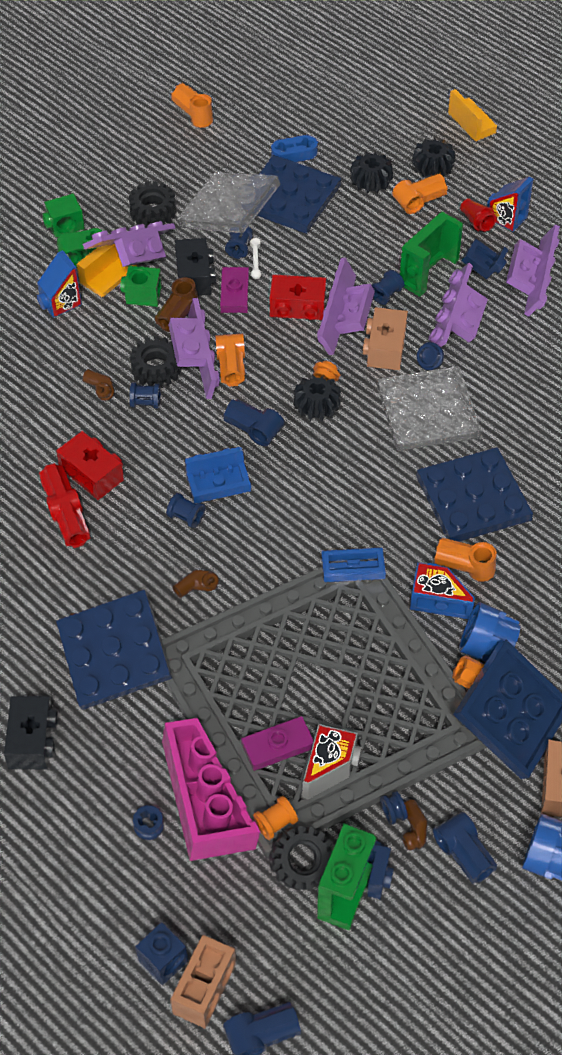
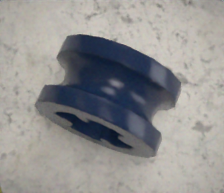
M398 791L393 792L389 798L386 795L380 797L383 813L390 825L396 824L397 819L407 820V810Z
M146 805L136 810L133 815V825L137 836L143 840H152L161 835L164 822L162 813L158 808ZM148 817L150 821H154V826L148 828L146 824L143 825L144 818Z

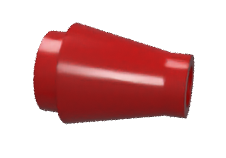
M470 198L462 202L460 206L461 212L466 215L477 231L486 232L495 225L497 218L492 208L477 203Z

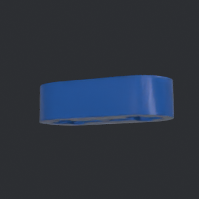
M309 135L280 139L271 146V157L276 155L293 162L310 160L318 154V141Z

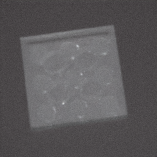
M214 172L176 219L179 227L244 233L280 186L278 176Z
M459 366L377 379V388L397 451L481 438L482 430Z

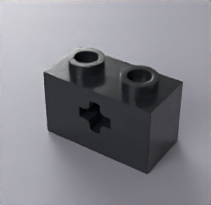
M207 239L175 240L178 279L182 277L193 279L198 296L212 295L211 284L216 283L215 267L209 266V264H214L213 248H207Z
M50 696L10 697L4 757L8 770H48L49 757H54L55 739L51 738L52 728H57L58 710L52 708Z

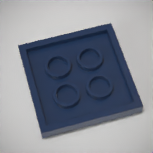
M273 155L238 201V209L307 234L340 188L341 178Z
M498 447L417 470L416 478L447 539L460 542L532 521L533 512Z
M145 589L56 620L78 705L82 710L173 679L149 596Z
M504 640L498 643L453 715L520 779H526L532 774L547 748L548 741L552 740L562 723V693L508 640Z

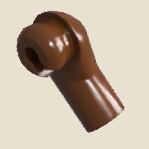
M90 369L84 372L83 382L95 386L99 399L106 401L113 397L115 390L112 379L109 376Z
M194 570L174 584L172 588L179 598H183L192 590H214L219 583V578L213 572Z
M408 800L404 804L407 810V819L411 824V832L403 834V844L409 851L415 848L420 850L426 844L427 818L417 801Z

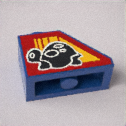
M527 177L506 184L497 193H493L490 196L487 207L494 210L497 224L514 232L528 217L533 178Z
M62 250L57 253L37 282L39 290L37 295L38 303L43 310L47 309L53 318L82 305L76 266Z
M417 562L410 610L469 619L473 611L475 598L448 567L439 566L434 563L424 564Z

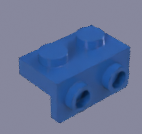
M242 447L227 448L222 451L204 455L199 454L185 459L186 478L194 503L251 491V483L244 464Z

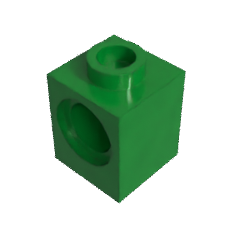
M74 193L44 202L46 213H42V218L46 229L51 228L55 238L63 233H73L85 229L82 209Z
M128 266L126 277L122 276L120 285L121 292L125 293L126 304L158 307L162 290L160 268Z

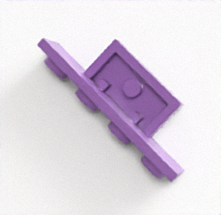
M162 221L149 224L147 228H145L144 224L130 228L129 231H127L126 227L116 229L111 234H108L107 230L93 234V240L83 244L84 249L115 244L123 267L156 261L166 257L160 235L175 229L174 223L163 225Z
M556 224L541 238L539 249L521 239L514 246L506 283L528 294L524 312L528 317L536 309L540 310L547 300L546 289L551 281L550 270L555 262V257H553L554 251L559 244L557 237L560 227Z
M346 258L340 259L338 269L335 272L333 286L329 292L327 306L323 312L321 326L317 332L318 341L323 345L328 355L334 354L339 334L364 330L375 292L371 283L354 286L356 275Z
M470 263L461 270L456 269L450 276L448 281L450 287L442 298L444 302L443 307L435 318L437 324L428 340L441 347L447 343L451 331L467 342L472 341L476 337L488 299L467 285L473 267Z
M193 298L188 318H170L169 330L177 367H199L206 399H212L214 389L219 386V372L214 369L215 355L214 351L209 348L210 333L209 330H205L204 326L205 312L200 309L198 298Z

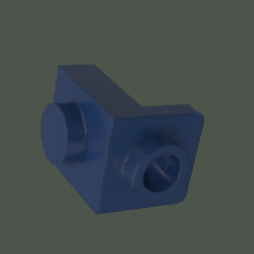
M475 238L470 243L461 261L466 265L468 263L473 265L472 269L487 279L494 272L498 274L507 262L504 258L509 249L504 246L498 253H495Z
M378 841L375 842L368 863L373 864L369 879L367 897L381 900L383 888L390 889L394 868L388 867L391 848L385 847Z

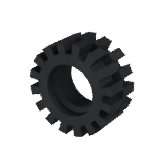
M153 181V185L145 182L144 187L139 184L137 190L133 189L131 191V194H129L130 216L133 222L136 221V225L143 223L145 228H147L149 224L162 221L163 225H165V222L170 224L172 219H175V193L172 192L170 186L166 188L164 183L158 186V182ZM149 204H159L158 206L154 207L146 206Z
M154 336L153 341H150L149 337L144 338L145 343L141 340L138 341L137 347L133 346L131 349L132 353H130L132 375H134L136 382L139 380L142 386L148 383V386L158 383L163 388L162 383L169 386L171 385V379L176 381L178 375L181 374V367H177L172 341L168 343V338L166 337L159 341V336ZM153 359H161L166 361L160 365L146 364L148 361Z
M310 826L295 827L281 833L277 837L278 840L273 842L271 846L273 851L269 854V860H272L271 871L277 875L275 878L279 882H283L285 887L295 890H308L318 887L332 854L330 839L326 840L324 838L325 834L322 831H316L315 828ZM299 844L308 846L314 854L313 866L306 872L295 870L290 863V853Z

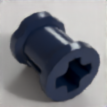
M237 223L230 228L229 234L231 237L225 245V251L230 257L240 259L248 254L247 244L253 237V231L249 226Z
M394 270L386 271L382 280L372 284L375 290L373 299L381 305L387 304L390 301V297L395 292H400L405 286L403 278Z
M136 382L131 383L129 396L131 408H135L136 405H146L159 409L161 400L160 384L141 386L137 385Z
M176 493L167 506L166 516L171 519L176 517L187 522L189 527L195 529L205 514V505L195 504L184 499L183 494Z

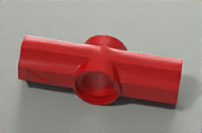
M55 463L47 465L39 472V476L47 496L46 501L53 522H57L66 546L73 548L83 546L90 539V533L82 515V506L76 489L71 488L63 465L59 466Z

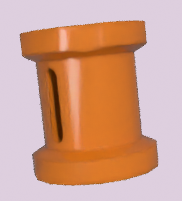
M284 796L279 797L277 803L264 812L257 811L253 814L255 823L267 840L274 838V833L289 823L294 825L298 822L294 808Z

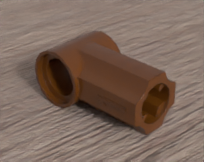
M182 277L173 282L171 286L172 294L155 316L156 324L164 331L170 332V318H185L190 311L192 299L198 298L199 300L195 282L191 278Z

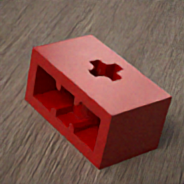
M272 274L270 317L308 320L323 319L326 300V278Z
M83 431L56 450L59 466L63 465L66 474L97 500H100L124 481L121 459L114 453L110 454L103 448L98 439L95 437L91 438Z

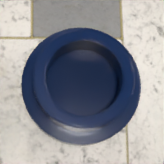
M428 342L419 348L417 361L423 369L435 370L443 363L444 352L440 345Z

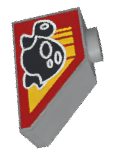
M321 724L318 725L302 782V798L310 799L349 778L352 765L358 767L361 758L362 747L357 746L358 733Z

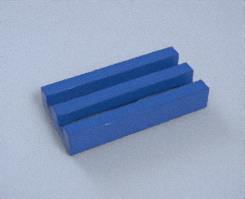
M383 548L322 551L324 582L385 579L386 571ZM377 559L378 561H360V560ZM330 561H347L343 563H329Z

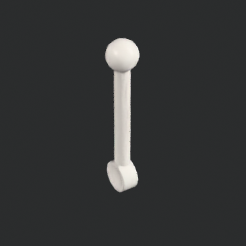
M252 238L250 240V247L253 248V270L251 276L254 279H259L261 277L258 265L260 240Z

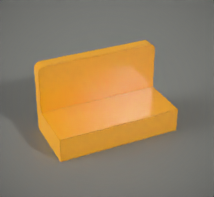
M456 89L450 91L448 113L475 142L496 133L497 125L470 97L465 99Z
M115 244L97 247L77 263L79 283L101 297H104L121 283L122 276L126 277L128 266H122Z

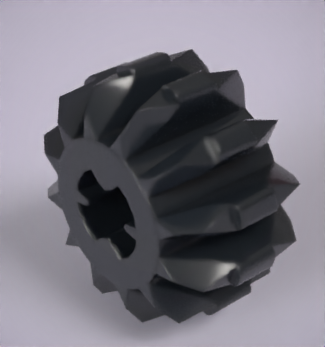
M434 137L431 141L424 139L423 143H417L412 156V162L416 173H422L423 178L441 174L444 177L445 174H451L456 155L452 144H446L445 139L437 141Z
M365 152L364 156L357 155L350 168L352 184L357 186L358 191L365 189L367 194L370 191L378 193L380 189L387 190L388 185L393 180L392 161L386 159V155H377V152L374 154Z
M312 374L310 380L302 378L300 384L296 385L293 404L295 409H298L300 417L308 415L310 422L314 418H319L322 422L324 416L333 418L335 411H339L341 390L340 387L336 386L334 379L326 380L325 375L316 378Z

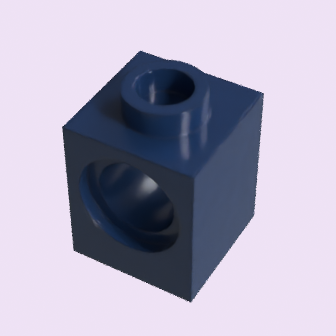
M162 922L135 946L138 962L162 986L188 962L186 946Z

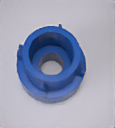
M478 602L463 631L459 651L486 662L499 642L508 640L515 647L520 633V622L506 616V612Z
M541 813L529 843L522 869L550 880L554 877L562 881L561 820Z

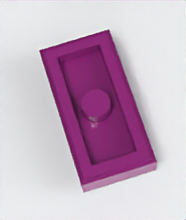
M222 267L221 313H248L249 267Z
M302 716L241 738L242 747L253 771L312 750L314 743Z

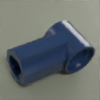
M232 399L224 413L225 422L247 432L249 437L260 446H268L285 424L282 416L275 410L268 408L261 411L238 399Z
M460 812L433 828V835L440 849L446 855L451 854L472 884L480 883L497 869L496 862L478 839L477 829L466 813Z
M290 1002L255 1015L250 1012L238 1014L223 1024L233 1055H260L266 1050V1047L301 1035L298 1017Z

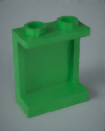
M441 211L402 246L400 276L404 280V288L421 297L427 291L429 270L439 260L445 258L454 264L459 261L463 231L462 222Z
M343 824L318 885L317 919L350 931L368 886L373 864L368 863V860L376 842L374 834Z

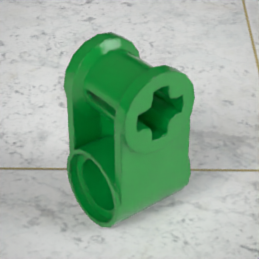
M92 228L85 231L63 233L57 238L58 252L63 250L77 267V263L96 249H84L83 244L93 240L92 235L103 230Z

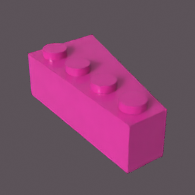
M198 718L165 723L162 744L189 860L193 861L255 850L260 830L247 813V806L242 797L237 795L232 786L231 778L226 768H223L217 759V752Z

